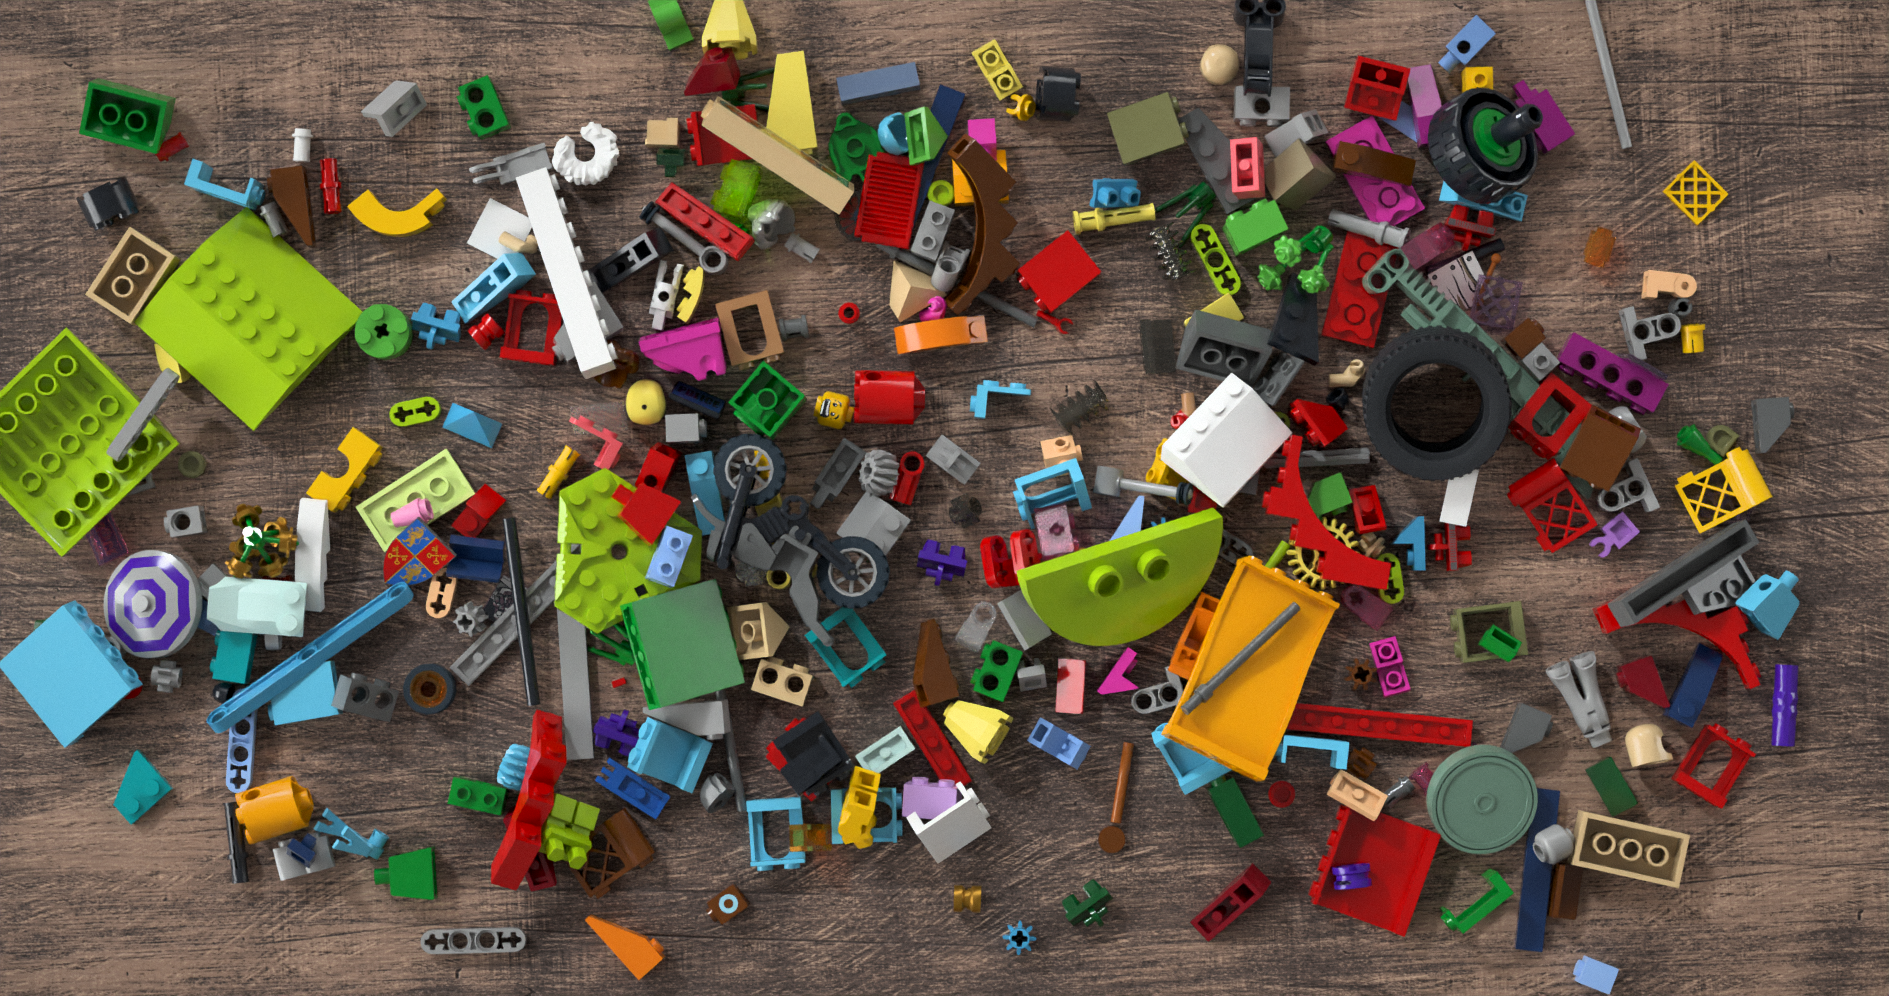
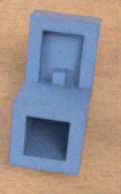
M1041 717L1027 740L1077 770L1085 760L1087 752L1091 747Z

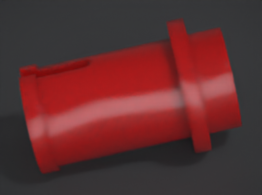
M179 132L163 142L159 153L155 155L160 162L164 160L167 162L169 157L188 148L189 145L182 133Z
M847 302L840 307L838 315L842 322L852 324L858 320L860 311L856 304ZM852 310L854 311V316L847 318L844 316L845 312Z

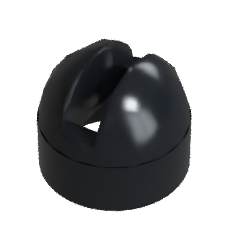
M1336 388L1328 394L1326 402L1335 411H1344V406H1349L1350 398L1343 388Z
M226 682L218 683L212 690V696L217 702L224 704L232 698L235 693V686Z

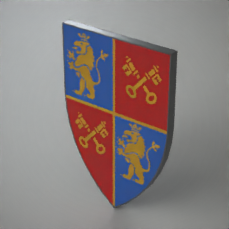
M417 517L389 545L383 561L384 583L395 585L399 582H405L409 586L424 582L439 572L457 554L420 517Z

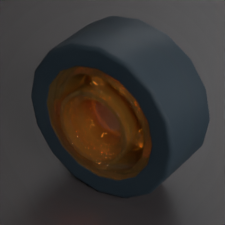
M434 663L422 664L412 669L406 676L403 685L404 698L408 705L418 713L425 715L438 714L446 710L454 701L457 692L456 681L451 672L444 666ZM428 681L433 682L436 686V693L432 697L427 696L423 690L424 685Z

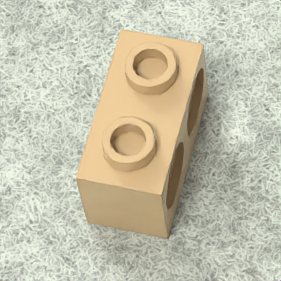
M769 656L767 660L761 659L751 690L803 707L813 675L808 674L809 668L794 664L792 669L783 666L784 660ZM767 668H773L777 671L778 679L773 684L766 683L763 679V672ZM794 676L800 677L804 683L802 690L799 692H793L788 685L789 680Z

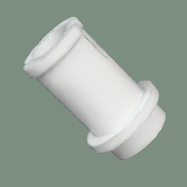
M295 129V134H292V137H295L293 161L310 162V141L313 138L311 130Z

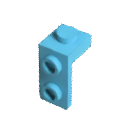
M983 380V385H977V395L971 396L970 412H975L974 418L985 419L988 393L1031 396V390L1026 389V384L1010 383V387H999L998 381Z

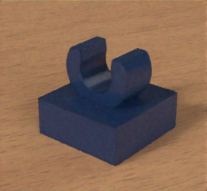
M307 833L301 843L293 838L287 846L286 854L307 868H310L316 858V853L312 849L316 845L317 839Z

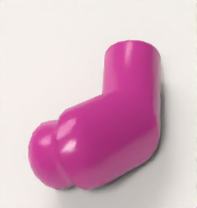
M936 296L928 301V304L931 303V307L922 309L919 312V318L922 322L944 319L947 303L944 298Z

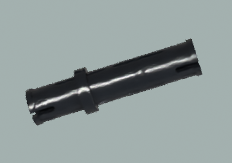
M237 802L223 803L229 846L227 860H230L232 884L250 882L246 859L249 857V852L245 850L243 824L239 823L236 816V809L239 806Z

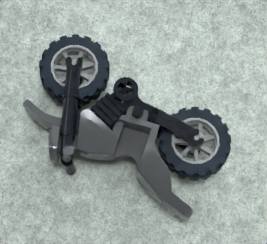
M742 434L733 437L720 448L718 455L715 457L713 468L717 487L730 500L729 503H731L726 522L712 514L696 493L691 496L697 509L715 526V529L711 530L707 559L713 563L717 561L720 569L732 570L735 567V562L731 558L732 555H735V559L741 563H746L766 571L783 570L787 572L792 579L789 594L804 624L816 634L825 646H832L834 638L819 621L821 599L812 577L817 561L816 575L822 592L836 605L853 609L862 608L874 603L884 593L890 574L887 557L878 545L863 537L847 536L834 542L828 540L826 534L810 522L807 500L797 495L786 497L780 508L775 506L759 517L747 518L748 508L767 503L779 494L786 481L787 465L779 447L768 438L758 434ZM746 450L758 451L752 463L749 461ZM742 452L745 463L740 465L732 462ZM764 455L770 466L757 467L756 464L761 456ZM731 466L740 470V474L733 479L730 473ZM770 470L767 482L759 476L761 471ZM757 479L763 486L753 490ZM791 502L802 503L799 507L802 511L800 514L789 513L792 510V507L789 505ZM849 552L862 554L856 564L851 560ZM867 557L873 568L859 569V566L864 558ZM833 568L839 569L844 576L835 581ZM873 572L870 584L861 578V573ZM846 579L850 580L849 592L842 590L838 584ZM858 580L865 589L853 593L854 581Z

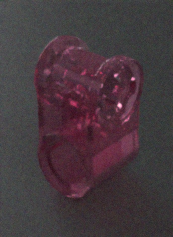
M1361 586L1345 587L1340 594L1342 605L1376 631H1379L1394 610L1386 602L1372 595ZM1358 592L1357 598L1359 602L1350 603L1352 598L1349 594Z

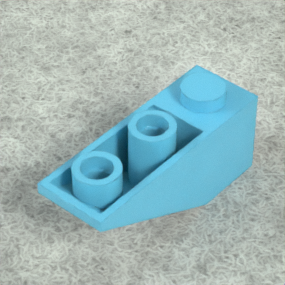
M1443 181L1439 201L1452 205L1466 206L1474 211L1491 212L1495 216L1522 221L1528 195L1514 192L1495 203L1481 204L1461 197Z

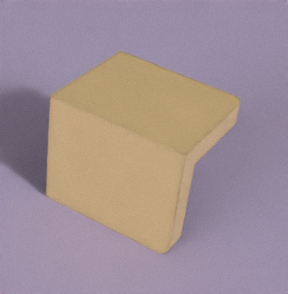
M667 118V121L649 120L647 122V139H645L646 147L679 148V119Z

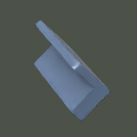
M915 62L836 78L842 105L920 90Z

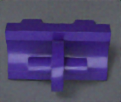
M928 539L923 550L919 551L916 567L927 569L925 576L936 578L934 586H940L941 579L952 581L953 575L964 577L967 564L964 547L951 546L949 556L939 554L941 543Z
M624 709L621 716L611 713L610 719L600 716L593 731L596 733L595 745L609 748L612 739L620 741L622 743L619 752L629 757L631 750L635 748L639 739V729L635 728L637 721L628 719L630 711Z

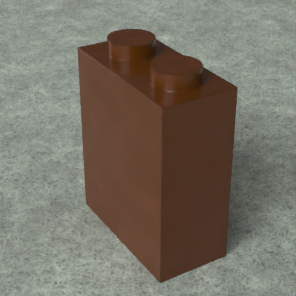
M1591 405L1562 459L1560 468L1564 469V472L1571 477H1580L1588 481L1595 489H1604L1609 492L1638 440L1641 428Z

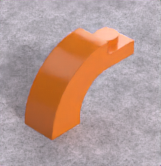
M984 315L937 319L894 328L898 354L917 353L944 347L988 342Z
M1201 592L1175 647L1168 671L1189 680L1208 628L1220 602L1219 599Z

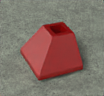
M1300 399L1288 405L1291 409L1288 412L1290 417L1297 425L1300 423L1307 431L1304 433V436L1313 447L1317 445L1320 449L1348 429L1332 406Z

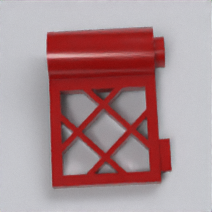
M1552 458L1508 486L1510 491L1506 494L1514 507L1520 505L1539 533L1535 538L1544 552L1549 549L1551 553H1554L1598 525L1555 458ZM1568 488L1573 496L1571 506L1556 504L1557 494ZM1552 498V503L1546 502L1548 499ZM1575 501L1578 503L1580 508L1574 507ZM1539 505L1549 506L1548 520L1536 519L1531 510ZM1554 508L1569 511L1566 525L1551 522ZM1573 512L1583 513L1589 520L1582 527L1570 526ZM1540 524L1546 525L1545 531ZM1550 526L1565 529L1563 539L1555 544L1548 537ZM1569 530H1573V531H1574V532H1572L1571 534L1568 535V531H1569Z

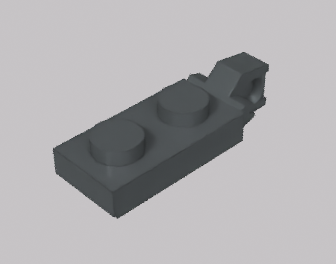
M843 438L814 482L815 485L812 489L817 493L810 502V505L820 510L826 499L833 502L867 452L846 438Z

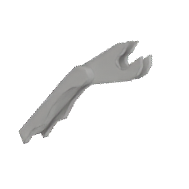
M544 142L511 154L496 157L493 159V162L476 165L469 168V171L477 173L495 167L497 173L474 178L473 183L480 184L499 178L500 184L504 185L517 181L516 177L545 167L547 170L552 169V164L549 161Z

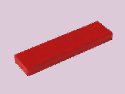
M673 182L669 184L655 201L662 210L738 262L755 242L752 236Z
M915 690L893 703L938 778L940 780H954L955 785L960 781L963 786L972 781L927 706L920 707Z

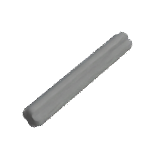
M1369 448L1300 451L1298 465L1299 467L1367 464L1370 462ZM1276 452L1264 464V467L1266 469L1284 467L1286 456H1282V452Z

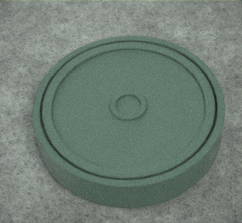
M1492 745L1469 746L1446 758L1434 772L1429 782L1426 796L1429 817L1440 835L1456 849L1472 854L1494 853L1509 847L1519 840L1530 827L1535 817L1538 803L1536 784L1528 769L1514 754Z

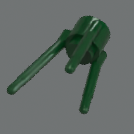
M775 67L740 76L736 89L722 91V99L730 102L733 106L756 104V109L769 111V105L743 101L740 98H745V91L767 88L766 83L745 85L743 81L773 74Z
M1201 182L1198 186L1193 184L1185 192L1155 208V213H1158L1188 197L1190 202L1176 214V218H1180L1192 207H1195L1197 210L1202 207L1177 244L1178 248L1184 245L1190 237L1192 230L1213 207L1211 202L1216 199V195L1204 182Z

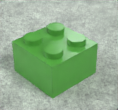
M1265 198L1251 205L1252 207L1249 208V212L1243 214L1242 210L1227 217L1222 230L1235 257L1284 235L1289 229L1275 199L1268 202Z

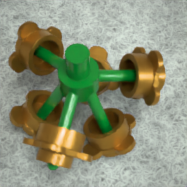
M246 504L238 505L236 507L237 513L232 518V523L244 530L242 537L237 542H231L229 545L230 552L235 553L231 561L226 560L225 562L228 565V572L236 578L242 579L244 576L251 578L250 570L253 564L249 560L253 557H259L261 554L263 558L259 562L261 569L258 571V575L260 577L267 575L271 578L280 575L283 571V566L288 563L287 558H289L290 552L296 551V546L299 545V541H297L298 535H293V527H290L289 532L287 520L284 517H279L275 522L268 521L265 524L264 531L261 532L255 527L260 522L259 515L262 514V508L259 505L254 507ZM267 542L272 547L279 546V552L286 553V557L280 558L277 553L268 554L264 549V545Z

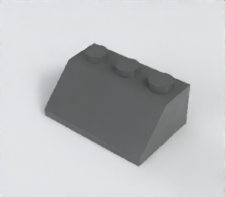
M1195 309L1185 328L1176 369L1224 381L1233 373L1252 388L1272 353V346L1267 344L1271 330Z

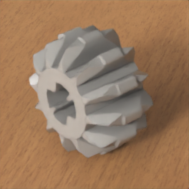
M880 449L866 453L865 460H861L862 466L859 470V482L861 483L862 490L876 496H885L887 493H892L893 485H897L896 479L900 475L898 474L899 463H897L896 456Z

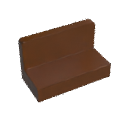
M1559 862L1554 865L1548 916L1576 920L1583 867Z

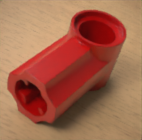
M909 451L902 456L898 468V474L900 475L896 479L897 485H893V491L890 493L889 499L908 505L912 504L924 468V459L920 453ZM909 456H916L920 460V467L915 471H910L905 467V460Z

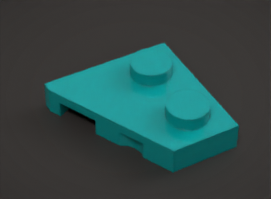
M136 750L113 805L132 825L167 795L173 787L140 750Z

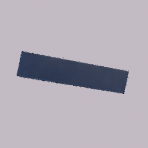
M941 84L930 111L948 135V138L935 158L924 163L913 229L965 97L964 93Z
M1537 788V810L1527 830L1514 949L1542 952L1552 864L1538 859L1533 850V843H1535L1536 834L1553 824H1557L1560 791Z

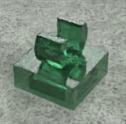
M658 149L656 165H665V177L676 178L677 166L684 165L686 149Z

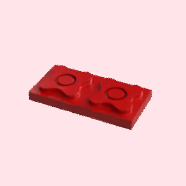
M1347 231L1321 336L1374 348L1388 289L1382 293L1370 294L1363 288L1362 280L1368 270L1383 254L1398 249V247L1385 243L1380 245L1373 238ZM1391 255L1389 259L1392 268L1395 265L1396 255ZM1374 274L1371 278L1373 287L1379 289L1382 286V278L1377 274Z

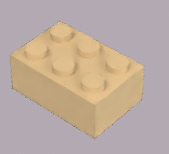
M129 227L85 295L128 323L137 326L134 323L135 320L169 279L181 258L136 229Z

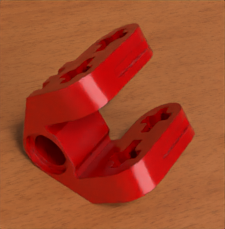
M1030 529L1017 530L1011 534L1010 547L1012 559H1008L1006 543L1001 536L994 535L983 538L980 544L985 580L989 587L998 589L1018 586L1017 571L1041 563L1042 553H1038L1036 538Z

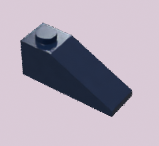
M1698 643L1669 700L1670 707L1665 708L1662 715L1685 727L1693 728L1706 702L1723 655Z

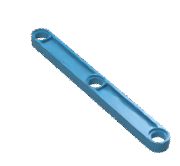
M405 582L396 583L212 711L207 717L208 725L215 733H222L407 605L414 596L412 590Z

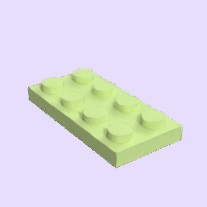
M445 449L356 506V509L383 551L386 552L396 536L407 527L396 528L392 522V512L417 498H427L434 513L433 519L426 523L429 525L470 499L475 494V491L449 450Z

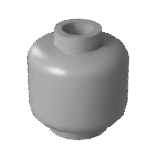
M1553 824L1535 835L1533 850L1540 861L1556 864L1573 853L1575 838L1568 828L1564 829L1560 825Z

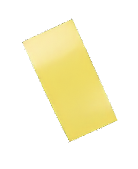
M995 39L971 52L999 100L1023 87Z
M699 266L696 270L691 269L683 280L686 284L684 290L690 293L691 297L689 299L685 297L677 308V311L680 312L677 317L686 324H689L703 292L705 271Z

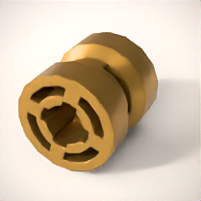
M954 885L953 912H962L964 908H967V910L973 913H980L981 886H972L965 890L963 885Z

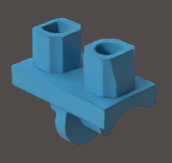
M1094 179L1093 196L1089 206L1093 208L1138 206L1141 194L1140 190L1136 189L1138 181L1134 179Z
M422 303L418 313L413 312L411 321H413L412 330L420 331L418 338L427 340L426 348L432 350L435 343L445 345L446 339L459 342L461 337L460 313L447 310L444 320L435 318L437 309L434 305Z

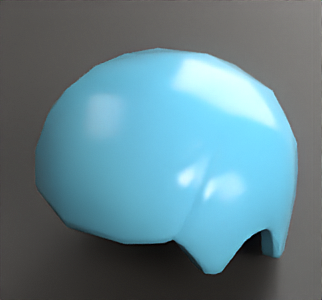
M900 112L885 117L879 124L878 139L881 146L890 154L901 155L908 152L905 116Z

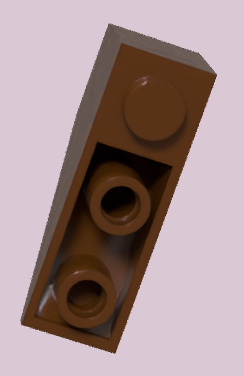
M935 618L922 622L920 626L913 685L921 708L959 696L958 681L952 675L949 665L950 656L943 647L941 640L942 631L940 626L936 624Z

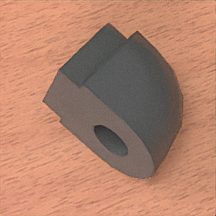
M715 773L713 776L709 775L702 784L700 801L708 813H714L727 803L736 789L723 775Z

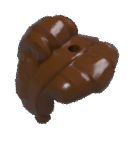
M607 340L608 344L613 343L618 358L614 360L616 369L592 378L604 387L621 389L627 380L628 373L633 374L639 370L640 359L634 351L621 348L615 340Z

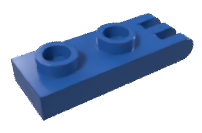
M609 757L607 763L615 768L612 772L603 766L601 772L607 775L609 779L606 781L603 777L597 776L595 781L649 816L657 819L671 796Z

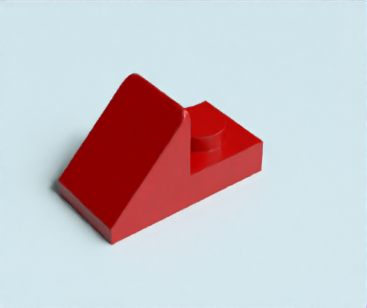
M484 484L467 501L466 508L451 526L465 537L478 538L507 500L487 484Z
M1371 485L1349 489L1353 502L1351 506L1354 513L1355 531L1359 534L1386 530V523L1376 486Z

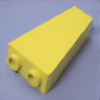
M804 51L777 54L766 127L806 154L812 155L813 150L818 149Z

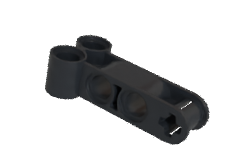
M1236 0L1234 21L1239 26L1245 27L1243 96H1246L1247 93L1267 94L1268 97H1271L1273 28L1280 26L1283 22L1286 2L1284 0H1263V2L1258 0ZM1241 8H1249L1251 12H1243ZM1269 9H1275V10H1277L1279 13H1277V14H1272V13H1269L1267 10H1269Z

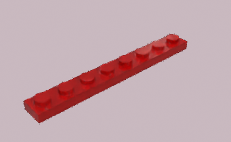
M1296 703L1286 729L1469 747L1471 746L1473 720Z

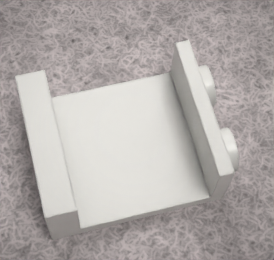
M961 781L956 785L964 799L927 824L922 822L916 812L906 817L916 835L937 863H940L992 828L986 819L990 814L982 802L978 805L976 804L980 801L972 788L966 790Z

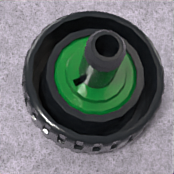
M1477 87L1466 90L1442 105L1434 113L1430 121L1428 147L1436 170L1455 193L1471 202L1490 204L1511 195L1525 186L1535 173L1538 162V147L1533 131L1542 124V112L1533 104H1525L1519 108L1507 96L1493 89Z

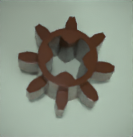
M1354 658V666H1345V669L1349 671V676L1345 677L1344 681L1351 680L1354 682L1352 685L1353 690L1357 689L1359 684L1362 685L1364 690H1368L1367 683L1369 681L1377 682L1375 678H1372V672H1375L1377 668L1368 667L1369 659H1365L1363 664H1359V660ZM1358 667L1361 670L1367 671V674L1363 676L1364 681L1354 677V674L1358 673Z
M1365 747L1361 751L1354 748L1348 755V769L1346 772L1356 778L1361 777L1366 780L1377 765V763L1372 761L1375 755Z

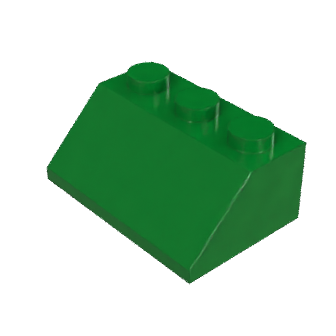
M97 78L89 81L79 134L158 154L171 124L176 98Z

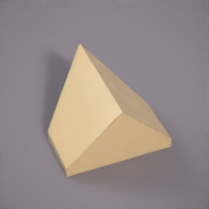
M893 260L889 305L899 322L931 305V303L928 304L931 298L936 296L943 298L946 296L945 292L933 287L931 283L932 276Z

